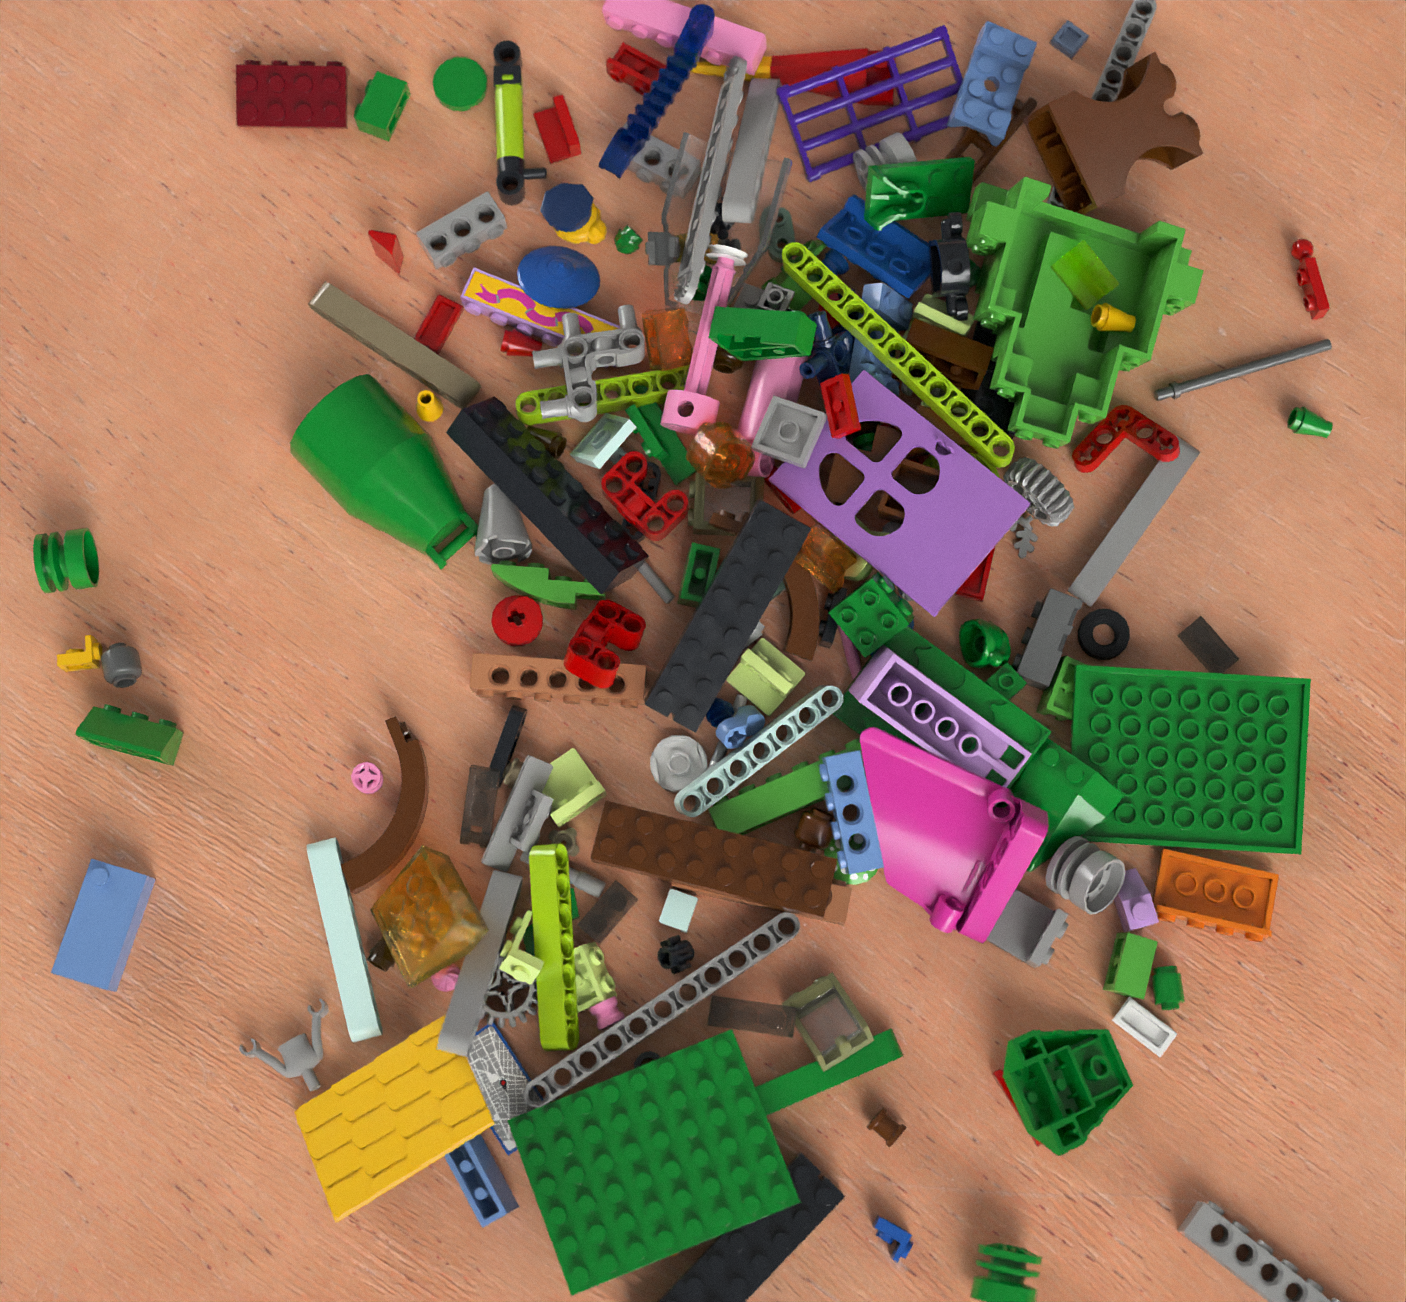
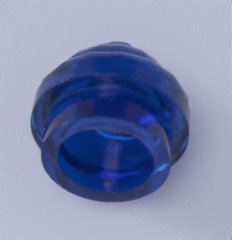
M716 697L705 716L707 721L717 728L723 720L733 717L735 712L730 702Z

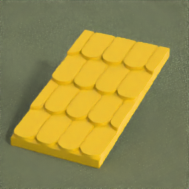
M446 1015L408 1036L407 1040L379 1055L373 1062L333 1084L332 1088L304 1103L294 1111L318 1179L336 1222L495 1124L467 1057L437 1050L440 1032Z

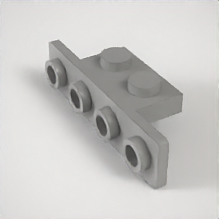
M530 755L526 757L481 859L483 864L507 872L518 848L530 853L532 846L538 843L541 827L551 813L554 800L543 793V789L553 769L552 764Z

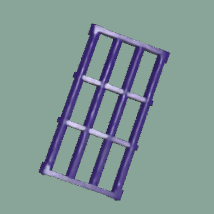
M945 25L932 29V32L891 48L886 46L883 48V51L840 67L838 65L833 66L830 71L789 86L786 84L776 88V94L796 144L806 179L810 183L821 179L822 175L854 164L853 153L861 149L866 151L867 146L862 134L864 129L905 114L910 130L901 134L909 143L911 141H921V138L948 128L947 123L950 115L917 127L912 111L958 94L963 78ZM942 41L946 57L899 74L894 58ZM885 61L887 62L891 78L848 94L843 77ZM946 68H951L956 83L908 101L903 87L904 84ZM836 80L841 97L792 114L788 98ZM896 88L901 104L857 120L852 104ZM845 107L850 120L849 124L802 141L797 125ZM851 134L855 135L859 150L811 167L807 151ZM879 142L872 144L879 150Z

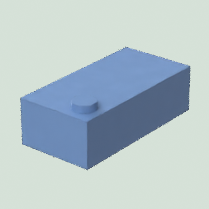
M91 858L51 973L104 990L117 992L156 879Z

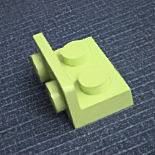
M596 942L574 948L577 1007L579 1013L611 997H617V993L615 991L614 979L609 975L605 966L604 954Z

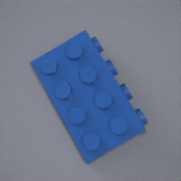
M852 195L847 200L844 208L820 228L816 237L823 241L827 247L835 249L847 257L851 263L859 265L868 271L873 278L883 281L899 295L909 299L931 277L929 244L896 221L883 227L882 231L875 230L864 220L865 201L857 195Z

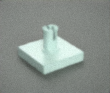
M605 413L570 455L576 462L600 469L608 459L615 465L627 454L620 445L636 426L630 419Z

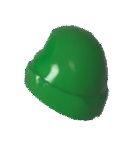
M978 618L968 620L961 625L959 645L963 659L969 666L982 668L991 664L994 667H998L1008 662L1011 647L1009 638L1003 629L991 621Z

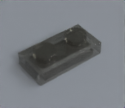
M1202 616L1178 635L1180 640L1210 673H1224L1239 660Z
M615 880L577 925L600 945L636 904L638 899Z

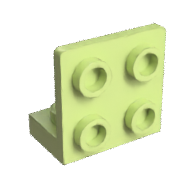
M570 749L550 763L553 765V769L543 789V793L554 799L550 816L558 828H560L607 794L576 749Z

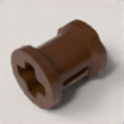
M883 1107L866 1128L869 1130L873 1129L886 1140V1145L890 1148L904 1132L906 1126L904 1124L899 1125L886 1114L887 1110Z

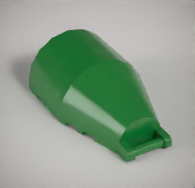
M370 374L356 376L339 385L326 395L297 427L290 442L291 454L350 516L366 522L373 528L381 530L396 540L427 555L440 570L447 565L446 561L470 539L477 536L478 524L466 513L432 437ZM463 523L466 529L437 553L435 548Z

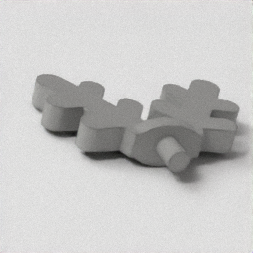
M1031 515L1026 519L1020 516L1010 528V531L1014 532L1017 524H1021L1024 527V530L1016 532V537L1022 538V541L1014 544L1015 549H1020L1018 556L1021 559L1026 557L1027 551H1034V546L1029 541L1036 542L1038 540V536L1032 532L1033 528L1029 524L1033 520Z

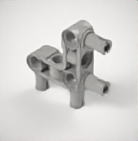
M623 305L618 308L620 329L581 334L579 319L576 313H566L562 316L564 331L562 343L557 345V348L532 351L535 369L559 365L560 368L564 369L568 394L565 395V398L540 401L542 419L568 416V418L576 419L580 422L593 420L597 415L596 383L591 377L593 371L598 367L613 365L623 367L637 364L643 360L645 356V339L642 330L637 327L635 311L632 305ZM628 345H637V347H635V348H629V347H627V346H628ZM575 352L581 353V354L578 355V356H572V355H571L572 353H575ZM582 402L590 403V404L587 405V406H579V405H578V404H580V403H582Z

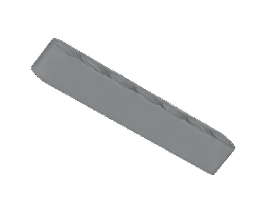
M751 79L722 203L723 222L753 223L780 104L776 94V88L781 87L780 79Z
M1178 436L1180 444L1179 456L1170 462L1159 461L1067 590L1090 607H1092L1200 454L1199 450Z
M494 870L440 1032L437 1050L468 1057L500 958L499 954L504 945L523 882L522 876Z

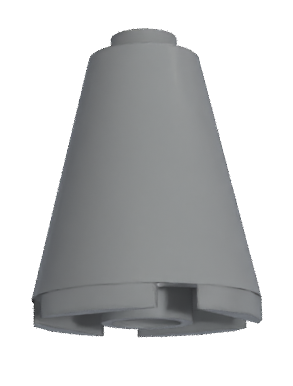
M492 484L484 491L474 547L475 556L478 555L480 562L489 565L499 564V561H509L518 558V562L524 561L531 555L532 544L520 510L495 484Z

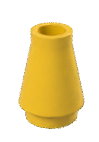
M1108 303L1097 304L1091 314V325L1096 327L1098 331L1131 332L1136 323L1135 316L1129 315Z
M421 391L417 396L416 404L418 417L427 422L440 418L444 410L440 398L433 395L431 391Z

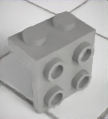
M1015 889L986 940L1031 967L1037 968L1041 963L1046 965L1054 953V949L1051 948L1052 943L1056 937L1062 938L1069 925L1065 922L1068 914L1060 909L1053 911Z

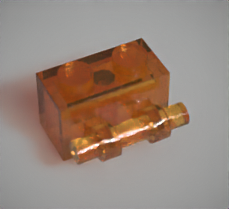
M669 307L660 310H645L641 317L650 370L667 371L690 365L693 347L689 340V321L685 314V308Z

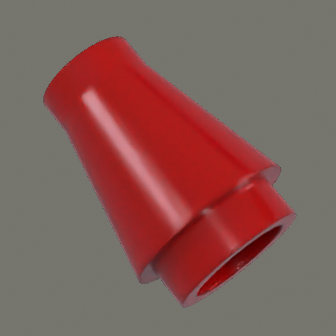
M515 329L512 331L505 330L500 352L507 353L506 356L533 357L532 351H541L543 342L537 341Z

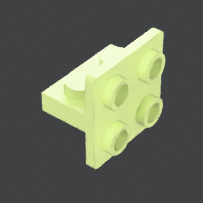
M926 293L922 301L918 302L913 312L909 329L906 330L903 338L906 340L914 318L966 337L974 322V316L968 313V320L958 321L954 319V316L948 315L945 301Z
M761 638L751 650L748 648L741 656L740 663L727 677L726 681L765 715L771 716L805 677V672L765 638Z

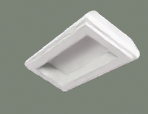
M1131 997L1126 1000L1112 1019L1113 1022L1159 1057L1163 1055L1178 1034Z

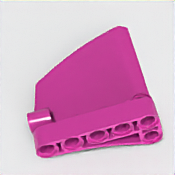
M871 727L860 733V745L886 882L923 907L930 915V923L936 929L945 933H951L953 930H956L966 937L979 943H984L1047 834L1049 826L1047 811L1015 797L1008 788L881 729ZM997 802H1006L1008 804L1004 808L994 806Z

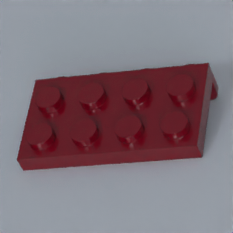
M245 60L244 65L236 64V126L239 128L348 129L349 69L343 66L342 62L327 61L326 66H315L313 61H299V65H288L287 61L281 60L271 61V65H261V61Z

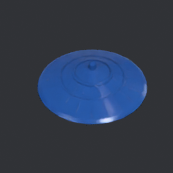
M546 246L535 249L521 260L517 269V279L522 290L534 301L548 307L566 309L581 306L596 295L600 286V275L594 263L582 253L567 247Z

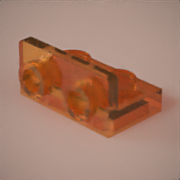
M815 524L811 527V531L794 560L833 593H836L843 588L846 569L857 562V556L821 525Z

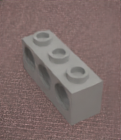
M627 121L610 147V158L615 166L622 170H631L636 173L640 180L646 183L651 181L660 186V189L670 196L676 195L682 198L698 173V160ZM627 146H632L635 148V150L632 152H625L623 151V148ZM650 159L659 161L656 165H648L646 162ZM680 172L683 176L675 179L670 174Z
M487 191L418 231L416 234L420 245L437 270L440 267L452 265L457 260V257L464 253L476 251L481 243L486 240L498 238L507 229L504 215ZM486 215L494 217L490 222L481 221ZM462 229L470 230L466 236L457 235ZM438 243L446 244L442 250L433 249Z

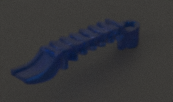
M698 4L691 9L688 20L674 45V56H668L666 59V68L659 70L658 81H652L651 92L643 95V104H637L635 106V114L629 113L627 116V129L621 127L615 133L599 162V168L611 172L620 179L636 154L642 151L646 141L650 140L653 130L657 129L660 119L666 115L667 108L670 104H673L674 97L682 90V85L685 80L689 79L692 69L696 68L704 47L713 35L715 13L710 6Z

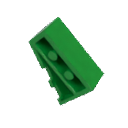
M715 306L708 338L740 361L806 357L811 355L817 324L809 319L806 313L797 310L776 311Z

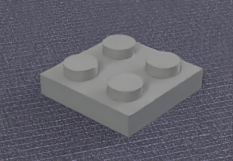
M773 396L751 448L758 453L805 469L827 420V415L824 412Z

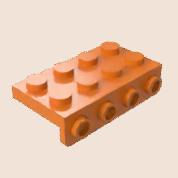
M1162 849L1152 901L1158 915V920L1175 923V919L1187 921L1186 926L1204 929L1206 925L1215 927V932L1222 935L1233 936V933L1237 932L1245 934L1244 939L1262 942L1263 939L1272 936L1270 925L1279 874Z

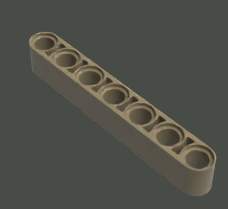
M328 282L323 283L308 303L310 308L321 317L461 409L466 408L481 389V385L470 375Z

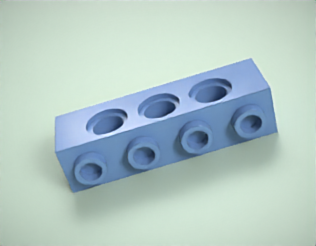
M860 750L822 757L823 764H819V772L822 782L827 781L829 793H825V801L828 811L833 810L835 822H831V830L834 840L839 839L841 851L837 852L840 869L845 868L847 874H854L883 868L884 864ZM842 775L848 776L851 780V787L846 792H841L837 788V780ZM849 804H853L857 809V816L851 821H847L843 817V809ZM855 833H859L863 838V844L857 850H853L849 846V838Z

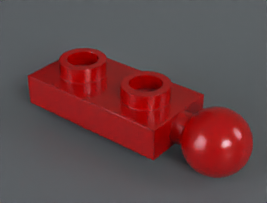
M1298 239L1291 247L1292 256L1300 261L1296 271V280L1304 291L1303 303L1305 310L1310 312L1312 320L1320 319L1329 311L1330 306L1316 258L1311 257L1314 247L1309 240Z

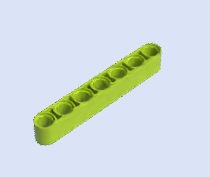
M690 365L594 380L597 390V414L626 410L633 404L637 407L655 402L657 404H664L668 390L672 389H664L661 385L665 382H671L675 385L673 390L684 391ZM566 385L521 393L516 399L518 420L525 425H536L571 419L568 416L542 419L540 401L565 398V395H568ZM638 385H643L647 387L648 391L644 394H637L633 389ZM610 391H615L620 394L617 398L614 399L608 398L606 396V394ZM580 403L578 405L587 406L590 403ZM525 405L536 407L532 412H524L522 410Z
M562 843L535 845L530 849L529 866L535 957L544 961L543 967L536 977L540 1042L545 1051L575 1050L579 1043V1023L568 853Z

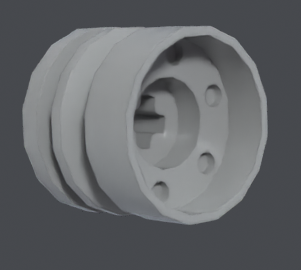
M899 132L880 140L879 150L871 144L866 147V151L861 149L853 153L857 176L865 192L867 188L868 166L917 162L911 146Z
M1074 836L1065 841L1053 855L1047 867L1046 886L1062 898L1070 899L1075 906L1086 913L1097 914L1106 909L1119 893L1125 877V865L1120 859L1110 853L1100 851L1095 844L1089 843L1085 838Z

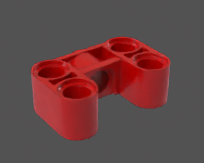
M638 451L628 452L602 478L603 496L630 524L634 525L649 540L661 541L688 514V498L684 492L675 489L667 492L655 503L638 487L648 472L645 456ZM632 462H638L642 465V468L638 472H631L627 469V466ZM611 482L622 484V488L618 492H610L607 486ZM673 500H678L682 502L683 507L678 511H672L668 508V504ZM653 520H659L663 523V527L659 531H652L648 528V524Z
M599 601L589 616L583 620L576 634L570 640L563 661L565 669L598 688L610 687L614 683L620 665V658L613 651L605 647L608 643H611L625 651L636 650L640 645L646 628L645 620L640 615L614 601Z

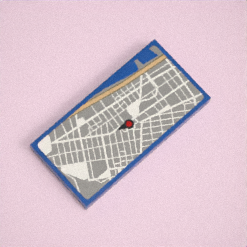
M493 1023L492 1025L487 1024L476 1032L467 1059L495 1123L490 1129L509 1156L518 1149L507 1120L536 1108L528 1105L523 1096L525 1086L532 1079L496 1024ZM536 1086L532 1087L529 1092L530 1100L534 1103L542 1102L544 1100L543 1096Z

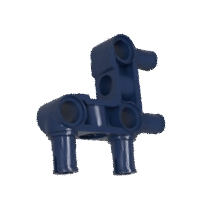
M838 293L837 295L840 300L842 295ZM826 311L814 312L808 316L809 319L817 324L815 340L811 350V357L799 367L800 373L804 378L809 379L817 376L820 389V383L842 373L849 374L855 337L840 323L831 329ZM859 312L849 314V318L858 320Z

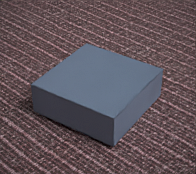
M1067 20L1051 39L1050 44L1072 60L1087 42L1089 35Z

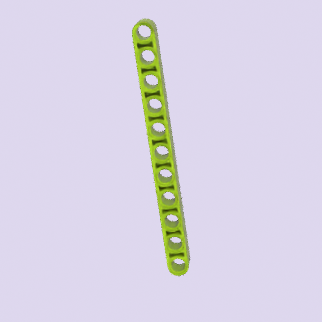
M791 242L785 245L782 250L783 269L797 284L986 461L997 468L1006 467L1010 464L1015 446L1013 440L803 244ZM794 255L802 258L798 263L788 261ZM813 274H818L822 277L818 282H812L808 278ZM832 293H839L842 295V298L838 301H832L828 296ZM859 312L863 317L859 320H852L849 318V314ZM872 331H880L883 337L872 339L869 334ZM893 350H900L904 355L896 359L891 357L889 353ZM913 369H920L925 374L920 378H914L910 372ZM935 388H940L946 394L938 398L934 397L930 392ZM959 407L966 411V415L956 417L952 414L951 410ZM975 427H983L987 434L979 437L974 435L972 430ZM1001 446L1007 449L1008 454L1002 457L997 456L993 449Z

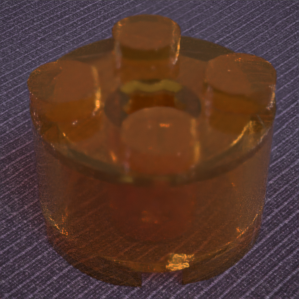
M706 422L698 428V432L689 446L686 459L712 487L727 489L733 486L731 483L737 479L742 481L749 474L754 465L755 453L752 451L750 442L731 424L726 422H715L712 424Z

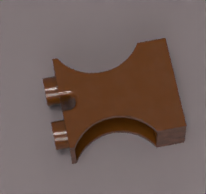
M1156 52L1149 54L1124 70L1122 85L1114 101L1103 102L1093 100L1074 90L1046 104L1023 119L1067 210L1084 215L1125 194L1126 179L1136 160L1154 161L1173 170L1204 154L1199 145L1200 130L1196 121L1183 112L1171 116L1164 111V102L1172 98L1176 91V79L1171 69L1167 65L1161 64Z

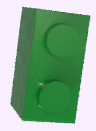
M376 71L373 80L370 79L367 82L363 102L358 103L355 108L354 118L358 129L367 134L390 141L411 95L407 82Z
M692 542L688 549L677 604L694 608L698 606L715 576L720 553L719 548Z

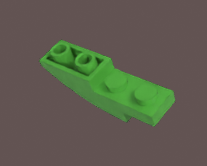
M499 561V564H492L491 566L494 577L518 594L532 598L534 601L545 605L576 610L577 599L606 600V593L601 595L586 578L583 582L572 581V578L566 576H556L555 580H550V570L545 568L544 564L528 563V566H516V563L512 561Z

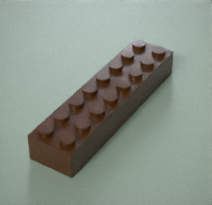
M605 801L590 857L594 863L819 920L824 918L838 860L610 801Z

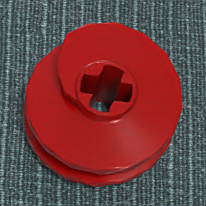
M513 595L505 597L496 605L492 612L491 623L496 636L503 643L513 647L525 646L532 643L540 635L543 627V614L539 604L532 598ZM519 615L522 621L521 625L516 626L513 620L514 616Z

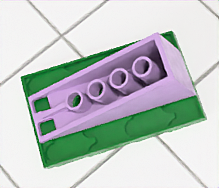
M908 626L873 652L843 693V703L840 708L832 713L859 735L868 728L876 727L1010 789L1052 732Z

